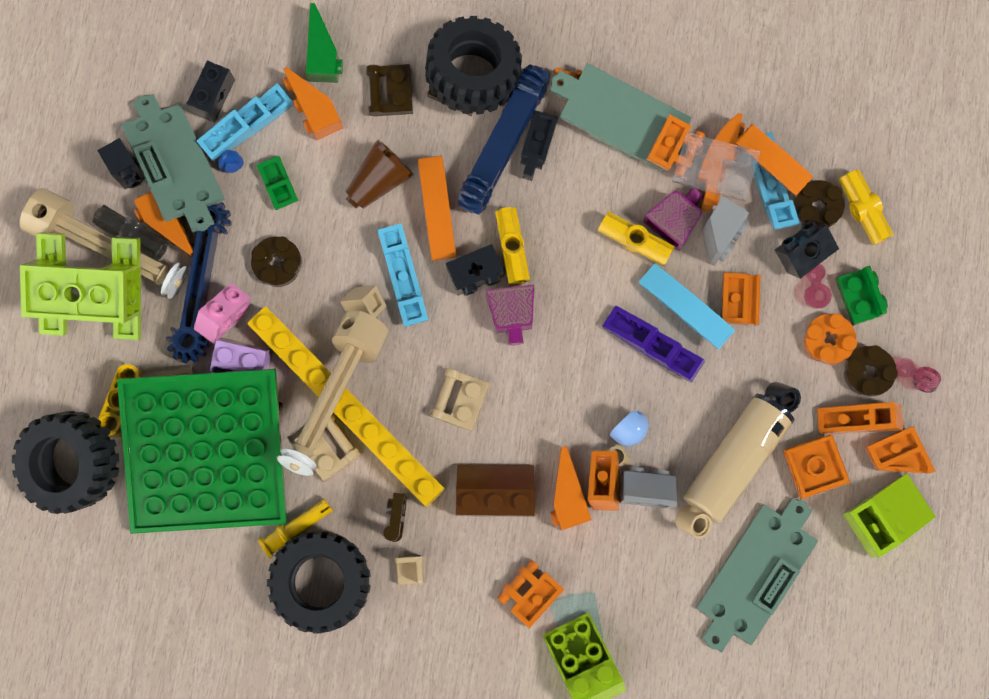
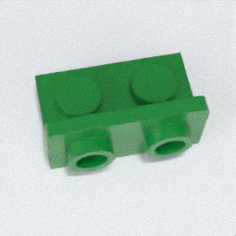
M870 265L862 270L835 279L852 326L880 318L887 313L888 303L886 297L883 294L881 295L878 288L879 278L876 272L872 271Z

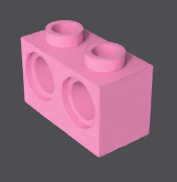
M230 283L198 311L194 330L214 344L216 340H219L246 315L251 297Z

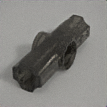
M104 204L96 210L92 222L97 227L112 234L114 237L140 238L141 252L156 261L166 253L168 243L147 231V228L128 216L126 218Z

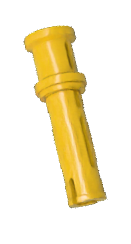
M323 498L319 503L285 526H276L274 532L265 538L260 537L257 541L265 554L271 559L273 553L284 547L286 542L334 511L326 499Z

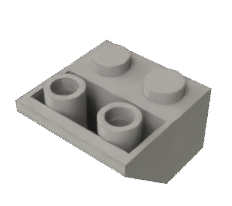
M724 196L702 229L709 262L713 266L718 260L722 262L725 260L736 244L731 240L737 241L749 224L745 220L749 212Z

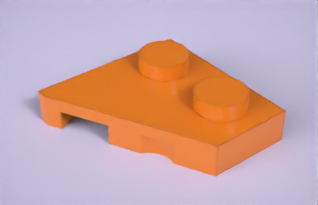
M914 426L865 447L876 471L927 474L936 472Z

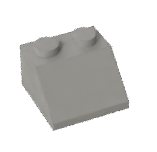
M628 467V471H623L621 474L620 503L668 509L676 507V476H669L670 471L654 470V474L644 473V468Z

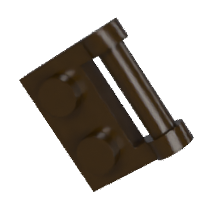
M410 64L367 66L366 75L369 76L371 105L368 107L369 115L377 117L413 114ZM386 76L388 101L386 106L380 105L379 77Z
M393 493V499L388 498L386 514L391 515L390 525L383 531V535L388 541L398 542L402 539L407 496L405 494Z

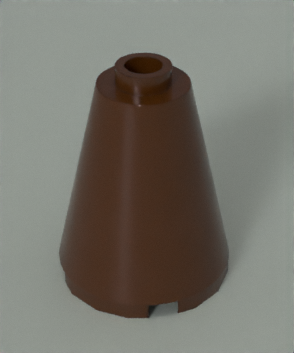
M378 139L373 144L346 190L348 197L346 200L356 209L359 206L364 209L409 180L414 173L407 165L404 166L400 158Z

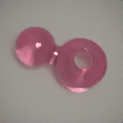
M819 264L805 275L811 281V286L806 289L804 300L813 309L826 307L832 297L830 289L821 282L826 274L822 264ZM817 291L823 294V298L820 301L815 298Z
M901 358L895 363L898 376L902 378L912 377L913 384L918 390L925 393H932L937 390L941 382V376L935 369L930 367L917 369L914 362L909 358Z

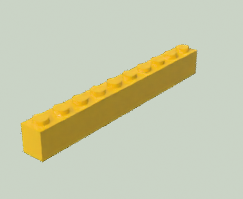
M265 306L247 324L319 397L331 372ZM345 388L333 412L428 508L445 491L444 487Z

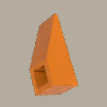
M283 68L286 77L283 78L284 84L288 92L294 91L296 98L293 99V103L298 113L304 112L306 120L303 121V124L308 134L314 133L316 140H319L343 129L342 122L331 99L289 68Z

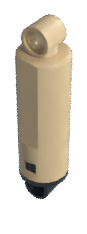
M773 382L766 388L764 395L757 393L683 495L685 502L690 506L682 507L676 515L675 523L680 530L700 539L710 532L712 522L721 524L795 421L791 412L795 411L801 402V394L798 389L780 382Z

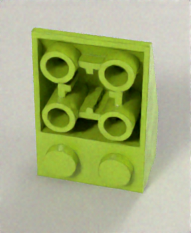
M907 473L842 513L870 558H880L936 518Z
M589 612L542 635L572 699H611L627 691L624 681Z

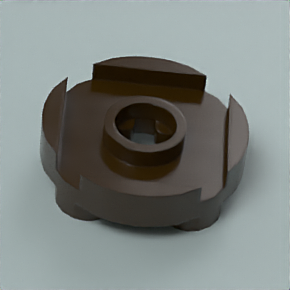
M815 180L808 182L795 195L793 200L798 219L802 222V225L814 220L826 224L830 228L838 222L844 213L845 202L841 189L827 181ZM820 200L825 207L821 211H817V207L813 206L812 203Z
M283 236L264 239L253 248L251 253V267L255 276L261 282L272 287L289 285L297 278L300 267H302L300 251L294 243ZM274 256L283 258L279 268H276L275 265L270 266Z
M877 345L858 348L852 352L845 362L844 379L849 388L859 395L869 397L881 395L892 387L898 376L896 364L892 356ZM866 365L875 368L874 378L871 375H865Z

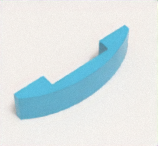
M772 132L765 133L775 142ZM750 157L760 198L773 229L799 225L793 200H789L786 188Z
M402 223L378 229L404 327L429 321Z

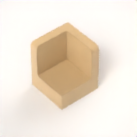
M376 285L355 287L340 301L345 312L362 311L375 318L386 307Z
M422 556L395 558L398 585L425 583Z

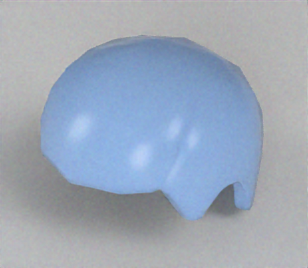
M640 410L632 411L617 424L610 433V436L622 446L631 447L636 445L646 437L649 429V420Z

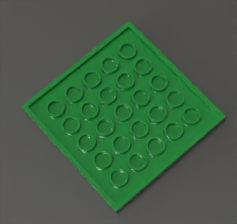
M276 369L117 379L130 534L281 525L287 523L283 466L277 461V457L282 456L280 452L282 443Z

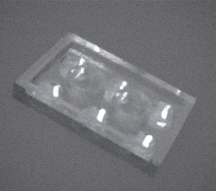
M687 132L672 182L746 202L761 151Z

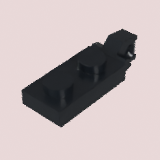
M534 111L521 153L520 164L526 165L523 179L532 181L536 168L542 170L543 165H545L558 122L557 116Z

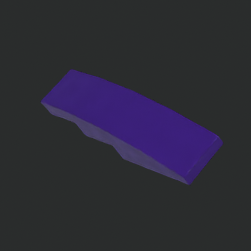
M616 305L602 325L603 328L631 347L691 383L705 363L702 357L683 348L681 343L659 332V329Z

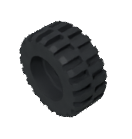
M463 16L456 18L455 22L450 20L444 23L443 29L438 28L428 44L425 77L433 95L437 94V100L443 105L447 103L449 109L454 111L456 109L462 110L463 114H469L470 112H476V115L484 114L485 110L489 112L497 110L498 104L500 106L505 105L516 88L522 64L520 46L516 40L513 41V34L509 30L504 31V26L500 23L494 24L491 22V19L486 17L478 19L477 16H470V18L464 19ZM475 55L487 60L495 70L486 75L472 76L459 71L452 61L460 56Z
M66 411L35 419L29 423L27 428L21 431L19 434L21 439L16 440L13 448L16 450V454L12 455V464H15V470H12L14 478L17 477L19 484H17L20 492L24 491L26 493L25 498L30 503L36 502L35 506L42 511L48 510L52 514H66L90 507L107 496V491L112 490L115 481L112 479L118 476L119 468L116 467V462H119V453H115L114 447L117 444L115 439H110L109 434L111 432L106 426H100V420L90 417L88 413ZM60 439L69 443L78 457L79 471L73 485L65 482L58 475L54 466V449Z
M323 531L303 533L298 535L297 538L286 542V546L275 554L276 559L274 563L270 564L268 570L271 572L270 579H267V587L270 588V595L268 597L270 603L273 602L276 607L274 609L276 614L282 616L285 619L284 622L290 627L294 626L299 631L312 632L313 634L334 631L354 620L365 606L371 587L369 585L370 569L367 567L365 556L358 550L359 548L341 535ZM314 557H326L333 560L340 567L344 576L342 593L335 602L325 607L308 605L299 597L296 591L295 579L299 568L307 560Z

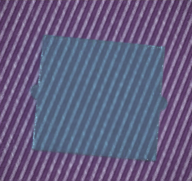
M594 593L581 596L572 594L571 598L553 602L557 627L589 612L602 639H604Z

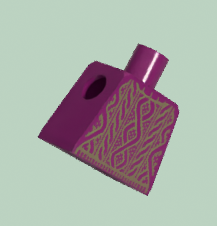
M691 188L685 196L675 190L645 215L643 222L669 244L675 246L676 250L680 251L703 213L696 206L703 196L694 188Z
M534 285L486 290V298L496 332H507L510 346L524 344L522 330L532 329Z

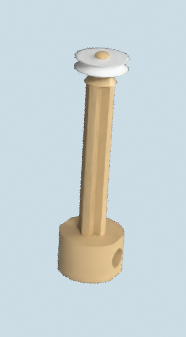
M46 188L38 189L29 198L20 217V228L34 237L40 232L65 234V237L112 260V238L72 218L74 205L71 201ZM141 253V276L155 282L156 285L162 284L161 296L167 294V298L172 299L185 280L187 266L181 268V264L176 263L169 269L168 265H164Z
M347 311L344 314L332 338L333 345L341 352V355L299 438L292 445L293 450L281 449L282 456L277 457V461L286 469L306 477L313 475L312 470H315L317 465L310 457L314 456L313 451L358 362L373 363L376 361L389 335L387 327L379 319L362 311Z

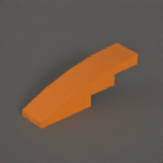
M443 156L418 158L431 259L433 261L455 258L456 250Z

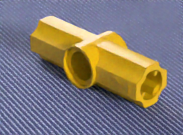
M860 169L853 170L842 176L839 182L850 201V212L858 223L861 222L872 245H877L892 237L894 234L882 213V202L875 192H871Z
M516 207L501 208L495 211L508 284H524L530 281L517 209ZM514 241L519 244V248L515 251H510L506 248V244Z
M609 211L598 228V232L621 243L628 251L637 252L662 266L665 265L675 247L652 235L645 227L634 225ZM637 234L641 236L642 242L633 243L630 240V235Z

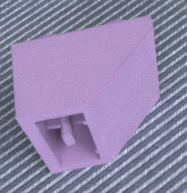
M228 339L216 340L209 373L269 369L272 349Z

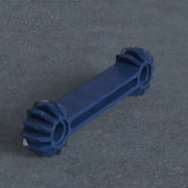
M529 64L523 69L522 74L519 75L516 88L471 173L467 175L460 189L458 206L463 208V210L479 215L486 209L499 178L536 107L541 103L547 91L550 75L542 67Z
M223 202L207 207L210 215L216 216L214 225L209 226L207 230L197 231L180 329L170 328L174 336L166 337V340L172 343L167 347V350L174 352L172 357L175 360L181 358L184 364H187L190 358L193 362H198V354L203 357L206 356V352L202 350L203 347L209 348L211 345L209 342L204 341L206 340L204 336L194 330L198 311L206 305L218 234L222 232L227 235L228 231L225 229V226L232 225L231 220L227 219L231 216V212L225 210L226 206ZM204 249H205V255H204L203 266H201V265H202V260H203ZM196 296H197L196 305H195V311H194V316H193V322H192V326H191L192 315H193V310H194V304H195V299H196ZM193 336V344L188 348H184L183 341L185 338Z

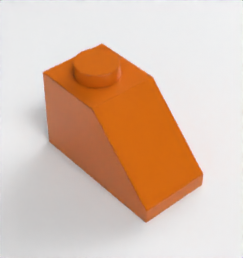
M592 451L588 501L593 510L619 511L621 483L618 452Z

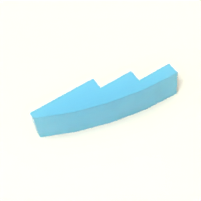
M277 83L259 99L255 96L239 111L235 109L200 137L197 142L208 156L215 160L223 152L232 150L255 135L293 106L294 103Z
M654 264L639 280V284L655 296L665 307L676 314L682 322L718 350L735 332L733 327L658 265Z

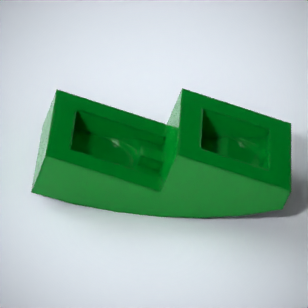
M280 156L256 165L275 210L299 201Z

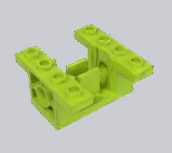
M44 232L36 234L37 259L20 265L21 317L39 318V334L64 336L68 334L67 320L113 323V339L139 340L142 338L140 238L113 237L112 264L103 268H89L66 265L65 234ZM73 287L79 291V294H73Z

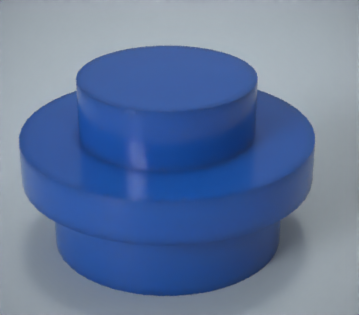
M233 150L223 152L218 161L220 170L227 173L237 172L244 164L243 158L238 152Z

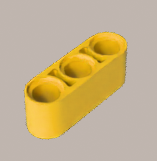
M124 364L117 369L98 418L101 421V427H107L110 420L116 419L117 426L113 431H110V437L117 438L122 436L120 408L117 406V379L126 378V375L131 371L135 372V377H141V374H144L142 370L132 364Z

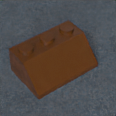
M457 465L456 516L534 517V465Z

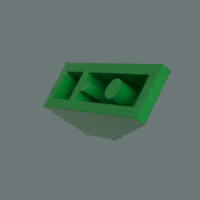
M310 3L306 60L307 78L309 82L338 83L339 74H343V59H339L337 50L316 4Z

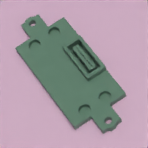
M589 63L586 64L579 80L559 70L558 74L551 81L549 91L567 100L559 117L560 119L589 133V136L631 158L635 157L662 172L666 171L647 161L646 158L670 114L689 124L692 117ZM557 81H562L563 85L558 86ZM682 144L678 155L684 157L688 147ZM700 152L696 153L693 161L699 157Z
M154 94L140 96L137 100L132 101L139 118L123 123L121 126L165 222L185 215L192 232L207 230L209 226L214 225L207 207L224 201L225 197L197 142L180 104L161 110Z
M791 498L781 515L763 504L696 608L713 619L701 638L706 641L707 646L711 649L723 652L733 634L752 646L770 616L774 614L797 578L801 567L818 542L817 539L801 529L812 513V510L808 508L804 501ZM797 506L802 508L801 513L796 512ZM714 636L718 637L716 644L712 642V637Z

